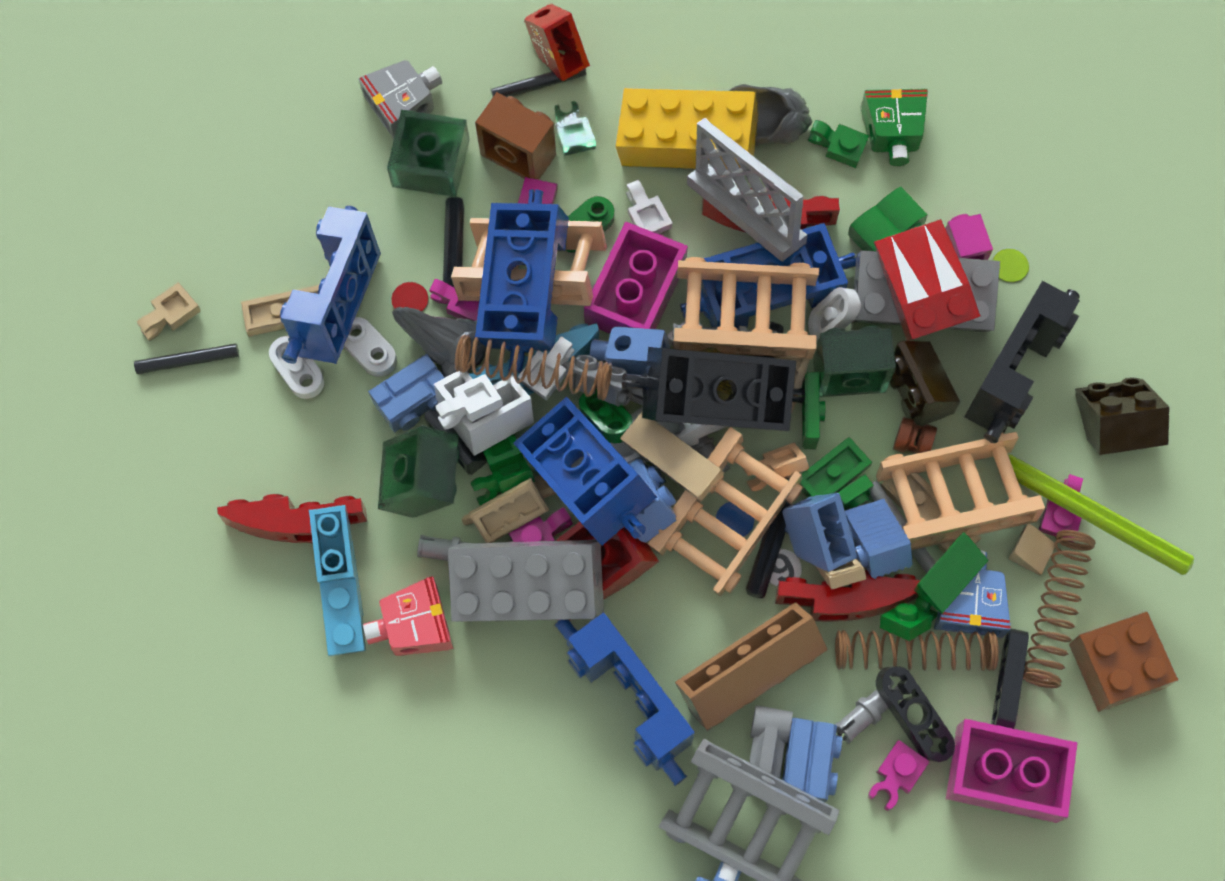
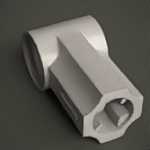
M756 705L750 735L753 741L749 763L779 778L783 763L784 746L789 740L793 712Z

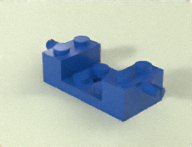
M533 189L529 190L528 204L491 203L475 337H478V341L486 348L490 339L492 340L491 349H501L502 343H506L505 349L511 352L508 371H510L514 360L515 348L519 345L520 349L517 358L518 373L523 371L524 354L528 353L531 347L535 351H551L555 345L558 317L551 311L556 256L557 251H565L569 222L568 216L558 204H542L544 192L535 189V191ZM518 265H525L527 267L525 277L519 281L511 280L513 268Z
M348 205L344 209L328 206L324 218L320 219L317 224L316 236L320 240L324 257L330 266L326 279L323 278L319 284L318 294L293 289L288 302L282 305L280 320L289 336V343L282 358L287 363L295 364L298 357L334 364L338 362L381 255L367 213L360 212L353 206Z
M825 223L802 229L807 234L806 244L784 261H780L759 243L704 258L706 262L790 266L793 263H806L811 266L810 268H819L816 285H806V300L809 301L811 309L815 308L834 289L839 287L847 288L848 280L844 270L856 267L854 253L838 257ZM701 280L700 313H704L711 327L717 328L720 326L722 281ZM736 282L734 327L737 329L739 326H746L748 328L749 317L756 315L757 283ZM771 283L770 311L791 305L792 285ZM686 303L680 304L681 313L684 318L686 317Z
M567 396L513 443L601 545L605 544L623 527L629 531L633 538L641 537L634 527H637L642 534L645 533L646 527L641 524L636 516L654 501L657 496ZM580 457H584L578 466L571 468L575 461Z
M604 612L579 631L576 630L569 619H560L555 624V627L558 628L567 641L566 644L569 646L567 655L570 658L568 663L579 678L586 675L592 683L614 667V676L625 690L631 687L637 698L635 701L637 707L648 719L635 729V748L633 749L636 755L646 767L652 764L656 771L662 768L674 783V786L681 783L687 775H685L674 758L692 745L695 734L694 730Z

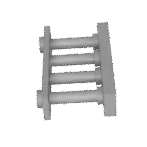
M703 739L691 760V763L698 766L697 768L700 772L679 814L669 809L659 828L665 830L667 836L679 843L687 842L757 881H802L794 875L816 833L823 832L830 835L840 810ZM720 777L732 784L733 791L711 832L692 822L713 778ZM753 795L765 801L768 808L745 850L726 840L747 796L751 797ZM787 813L799 819L802 827L781 868H778L761 859L760 856L780 816Z

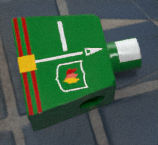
M927 89L865 90L861 113L867 135H869L871 149L876 153L888 152L889 164L892 166L908 164L909 152L919 150L924 134Z

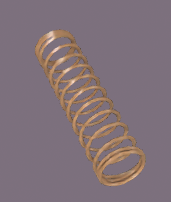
M464 334L459 339L455 354V370L457 372H467L472 364V370L476 376L480 375L484 368H486V374L491 379L499 370L501 379L506 381L513 372L514 380L519 384L527 374L528 383L531 387L536 385L541 377L544 389H548L555 379L556 389L559 392L564 390L569 381V388L573 395L580 390L583 383L584 394L587 398L592 395L597 385L598 399L603 401L607 397L612 375L611 362H605L604 364L602 361L599 362L593 386L589 394H587L588 358L585 360L579 384L576 390L573 391L574 355L571 357V363L563 386L559 388L561 353L557 355L552 377L546 386L545 362L547 350L543 352L538 375L532 383L531 360L534 350L532 347L529 350L524 373L518 381L517 358L520 349L519 345L515 348L514 360L506 378H504L503 357L506 348L505 342L501 346L497 367L494 373L490 375L489 355L492 340L488 341L485 360L480 371L476 372L475 354L478 346V337L474 338L469 363L471 338L469 335L466 336Z
M1061 530L1057 532L1054 546L1058 552L1051 555V560L1055 565L1047 570L1051 579L1046 580L1044 586L1048 592L1041 595V600L1045 605L1037 610L1042 619L1034 622V626L1039 632L1032 634L1030 637L1036 646L1030 647L1027 650L1032 660L1025 662L1023 679L1045 688L1060 687L1062 682L1060 677L1044 670L1028 668L1027 665L1029 663H1040L1058 670L1065 669V666L1061 663L1034 657L1031 654V650L1042 649L1055 655H1068V652L1064 649L1040 645L1034 640V637L1045 635L1061 642L1072 641L1069 636L1055 632H1045L1037 624L1047 621L1062 628L1073 629L1075 627L1073 623L1066 620L1047 618L1041 613V610L1051 608L1067 615L1079 614L1074 608L1049 604L1044 599L1046 595L1053 594L1068 601L1079 602L1082 600L1076 594L1053 591L1048 587V583L1051 581H1057L1072 588L1082 589L1085 587L1078 580L1055 577L1051 573L1053 568L1059 567L1062 570L1077 575L1088 574V571L1082 567L1059 564L1054 559L1056 555L1062 554L1076 561L1089 562L1092 560L1090 556L1084 553L1062 551L1058 548L1057 544L1060 543L1075 550L1087 551L1093 549L1096 544L1095 540L1091 536L1079 531ZM1071 541H1078V542H1083V543H1086V544H1080V543H1075V542H1071ZM1069 554L1079 555V556L1085 557V558H1087V559L1078 558V557H1075V556H1072V555H1069ZM1068 568H1073V569L1081 570V571H1083V572L1074 571V570H1071V569H1068ZM1065 581L1073 582V583H1076V584H1079V585L1067 583V582H1065Z
M845 630L837 631L835 658L836 666L839 670H844L846 667L847 647L849 669H853L854 648L858 634L862 643L865 670L868 669V652L872 634H874L877 644L879 669L882 670L883 648L887 634L890 637L892 646L893 666H897L900 637L897 636L896 642H894L892 634L886 631L882 636L880 644L877 633L872 630L867 637L865 645L863 634L857 630L854 633L851 644L848 633ZM933 631L927 634L925 642L922 635L918 636L921 643L922 668L924 671L927 668L926 651L931 634L936 644L937 669L939 671L941 670V648L945 635L949 638L952 651L951 667L953 671L956 669L955 651L960 634L965 642L966 669L968 671L971 669L970 648L974 635L978 637L980 643L981 670L984 671L987 668L989 671H994L997 668L999 649L997 636L993 631H988L983 641L980 634L976 631L970 635L969 640H967L966 635L962 631H959L954 638V642L947 631L942 633L939 642ZM912 639L910 643L909 641L905 640L908 654L909 670L912 669V648L914 639Z

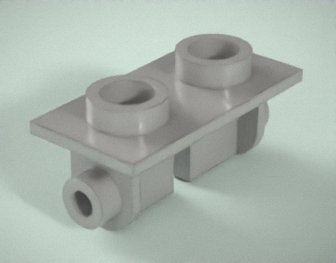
M579 355L574 361L573 389H576L579 384L585 360L588 358L587 394H589L597 374L599 362L592 356ZM571 360L562 364V366L569 370ZM612 366L610 386L607 397L604 400L615 406H620L621 404L626 406L631 398V393L627 392V388H622V382L635 383L633 380L622 379L623 374L627 373L623 368ZM582 383V385H581V387H580V390H579V391H581V392H584V390H583V383Z

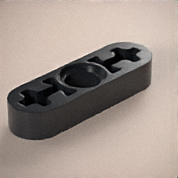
M1010 628V631L1005 635L991 720L993 725L1015 728L1029 639L1027 631Z
M900 666L883 668L876 677V689L918 753L929 761L944 762L948 760L955 750L954 738L911 673ZM890 676L900 677L901 681L897 684L902 694H912V696L904 699L898 690H890L888 687L892 683ZM913 703L920 705L923 710V718L917 725L912 724L907 718V710ZM927 730L932 738H940L942 741L938 745L940 752L931 751L930 747L933 745V741L929 735L918 734V732Z

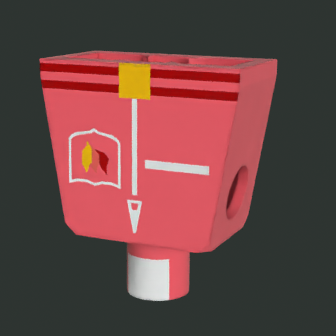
M433 576L382 598L379 603L383 618L363 624L368 645L389 639L391 650L396 656L453 649L439 591Z

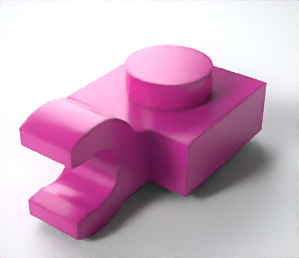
M434 279L429 289V292L432 293L430 299L441 304H448L446 311L451 316L472 321L477 320L479 301L458 300L454 287L441 280Z
M1069 474L1068 479H1065L1063 484L1080 492L1083 478ZM1047 499L1039 531L1055 537L1057 532L1061 530L1078 531L1082 518Z
M563 507L554 512L545 522L539 516L508 534L513 542L555 541V535L573 525L572 518Z

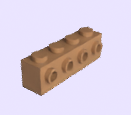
M795 602L677 680L675 684L691 714L708 731L715 725L722 723L727 717L743 706L753 702L758 696L776 684L783 682L788 676L806 664L813 662L816 657L828 649L814 618Z

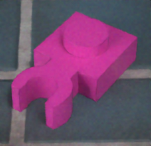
M898 740L877 770V773L885 778L884 781L876 783L869 790L868 798L872 800L878 791H885L889 795V801L884 809L889 811L898 801L897 790L900 788L908 794L930 761Z

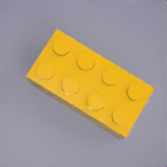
M624 88L615 145L621 165L696 169L697 123L704 118L754 156L759 115L755 92Z

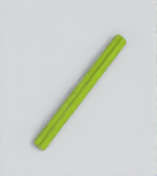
M1008 455L1018 483L1181 575H1186L1194 564L1193 555L1017 457Z

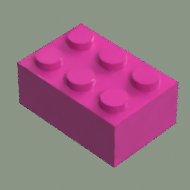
M625 221L592 289L593 299L591 306H584L585 324L592 325L597 323L599 330L609 334L614 327L656 329L680 279L677 278L678 260L685 261L688 254V246Z
M964 719L957 725L954 740L955 750L952 755L946 793L947 800L1054 823L1068 818L1078 742L970 719Z

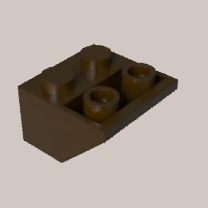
M908 340L898 342L886 375L890 386L894 390L897 389L902 398L901 406L905 416L913 419L917 425L924 426L954 414L960 404V400L931 342Z
M1130 377L1123 379L1122 382L1110 384L1096 382L1089 384L1088 387L1075 389L1087 441L1099 455L1168 445L1170 407L1143 379Z

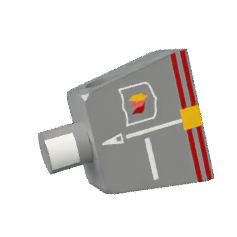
M405 60L358 79L364 98L394 141L433 111L434 104L430 90L443 84L441 76L434 66L417 74L410 62Z

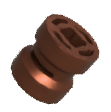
M903 417L893 450L902 453L911 451L915 454L931 451L937 427L928 424L920 426L913 419ZM919 432L920 434L918 436L916 446H914L917 433Z

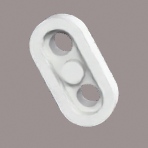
M839 287L823 299L809 316L808 328L810 335H817L816 339L829 341L852 323L861 309V302L857 292L853 289Z
M355 317L344 348L370 375L383 377L390 374L397 364V357L393 347L366 319ZM355 329H359L362 331L361 334L356 337L351 336L350 334ZM381 352L384 354L379 360L372 358L375 353Z
M289 336L276 339L270 346L269 357L291 391L297 397L303 399L317 396L324 387V377L317 364L312 359L301 357L297 358L295 364L285 362L282 355L289 343ZM304 380H313L310 386H302Z

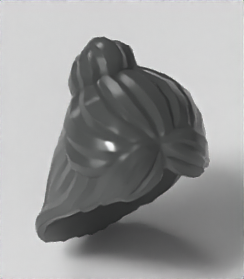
M741 84L730 89V91L755 92L759 115L755 145L791 144L808 131V128L812 125V119L809 116L810 111L806 106L805 99L791 88L780 89L777 87H756Z
M398 307L393 310V318L398 325L422 347L433 362L442 366L441 372L445 378L457 372L455 370V354L459 339L464 334L466 336L469 335L471 338L469 363L477 320L472 321L462 318L454 320L445 317H434L409 307ZM478 341L475 354V367L482 362L486 353V347L480 341ZM472 364L467 371L468 373L470 370H472Z

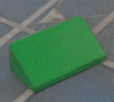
M963 532L921 579L914 591L943 614L989 560L971 538Z

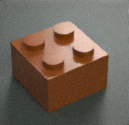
M496 92L475 122L480 155L523 179L527 177L540 180L556 156L554 122L546 114L540 111L534 112L524 107L518 99L512 96L506 97Z
M1148 612L1080 634L1069 644L1098 712L1166 689L1178 681Z

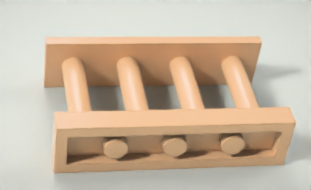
M471 218L470 220L471 230L478 248L471 267H454L451 278L458 300H480L489 226L488 218ZM568 222L565 250H576L570 271L555 270L551 304L591 306L593 292L588 272L584 270L590 250L606 251L607 244L602 222ZM519 265L513 268L511 280L519 281L523 279L527 269H518Z
M689 257L685 261L678 260L677 278L688 279L685 324L681 328H674L673 349L733 355L813 359L816 351L817 335H808V332L805 331L806 285H816L819 268H810L811 266L806 263H793L790 266L706 262L705 259L700 257ZM701 280L722 281L721 320L717 330L702 329L703 327L699 325ZM736 282L757 283L756 324L752 332L738 331L734 327ZM771 283L792 285L791 330L787 331V334L773 333V330L769 329Z
M729 427L708 457V460L721 470L725 468L728 462L732 465L737 463L780 493L770 508L766 510L723 480L724 476L710 490L711 494L714 492L718 493L759 521L748 539H745L703 510L704 505L700 503L701 501L685 490L673 507L676 521L666 529L658 530L659 534L648 543L652 549L662 556L666 550L670 552L675 550L718 580L713 591L719 596L725 590L729 593L733 591L742 577L738 571L786 502L792 505L804 488L800 485L802 475L797 471L787 481L744 452L745 447L741 445L744 441L742 434L732 427ZM687 521L691 523L696 521L739 551L727 569L682 538L683 534L680 533V530Z
M1002 432L997 443H991L984 438L909 456L895 454L885 458L880 463L876 474L877 481L893 479L907 520L902 530L904 529L905 534L910 539L911 550L957 540L963 532L972 537L1038 521L1045 509L1041 495L1028 498L1027 495L1022 494L1008 453L1012 452L1019 438L1017 432L1008 434ZM994 457L1009 498L1007 503L994 505L988 501L974 462L975 460ZM960 464L975 505L972 511L960 513L958 510H955L940 468ZM927 472L941 512L939 518L928 521L925 518H921L907 476L911 473Z

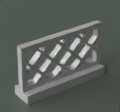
M704 118L697 123L696 170L687 175V185L780 261H784L807 242V234L800 229L804 196ZM768 195L771 196V198H772V200H773V202H774V204H775V206H776V209H775V207H774V205H773V203H772V201H771V199L769 198ZM784 197L791 202L790 207L787 205Z

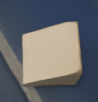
M1027 523L1008 559L1041 576L1055 548L1054 542L1035 526Z

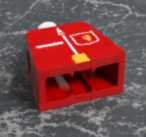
M548 4L524 19L537 56L562 81L590 66L572 13L556 5ZM558 50L564 51L565 54H561Z

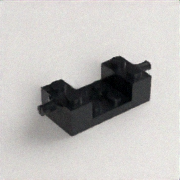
M1043 280L964 416L968 420L987 429V432L984 434V438L987 441L997 443L1002 432L1004 433L1007 427L1015 429L1022 415L1027 410L1033 399V396L1028 394L1034 381L1015 370L1028 348L1044 357L1048 356L1053 347L1061 348L1079 318V315L1073 313L1080 302V295L1075 290L1068 289L1066 292H1063Z
M648 347L647 365L644 374L624 373L622 376L623 380L635 381V383L622 382L623 389L642 390L644 397L642 418L654 421L790 431L792 402L803 403L805 399L804 397L793 396V394L805 395L803 388H794L796 360ZM723 380H727L732 388L730 396L725 400L720 399L717 394V386Z

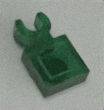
M576 101L571 102L572 111L568 113L562 112L559 104L554 107L555 120L557 122L555 123V130L564 156L596 149V140L587 116L579 118V105Z

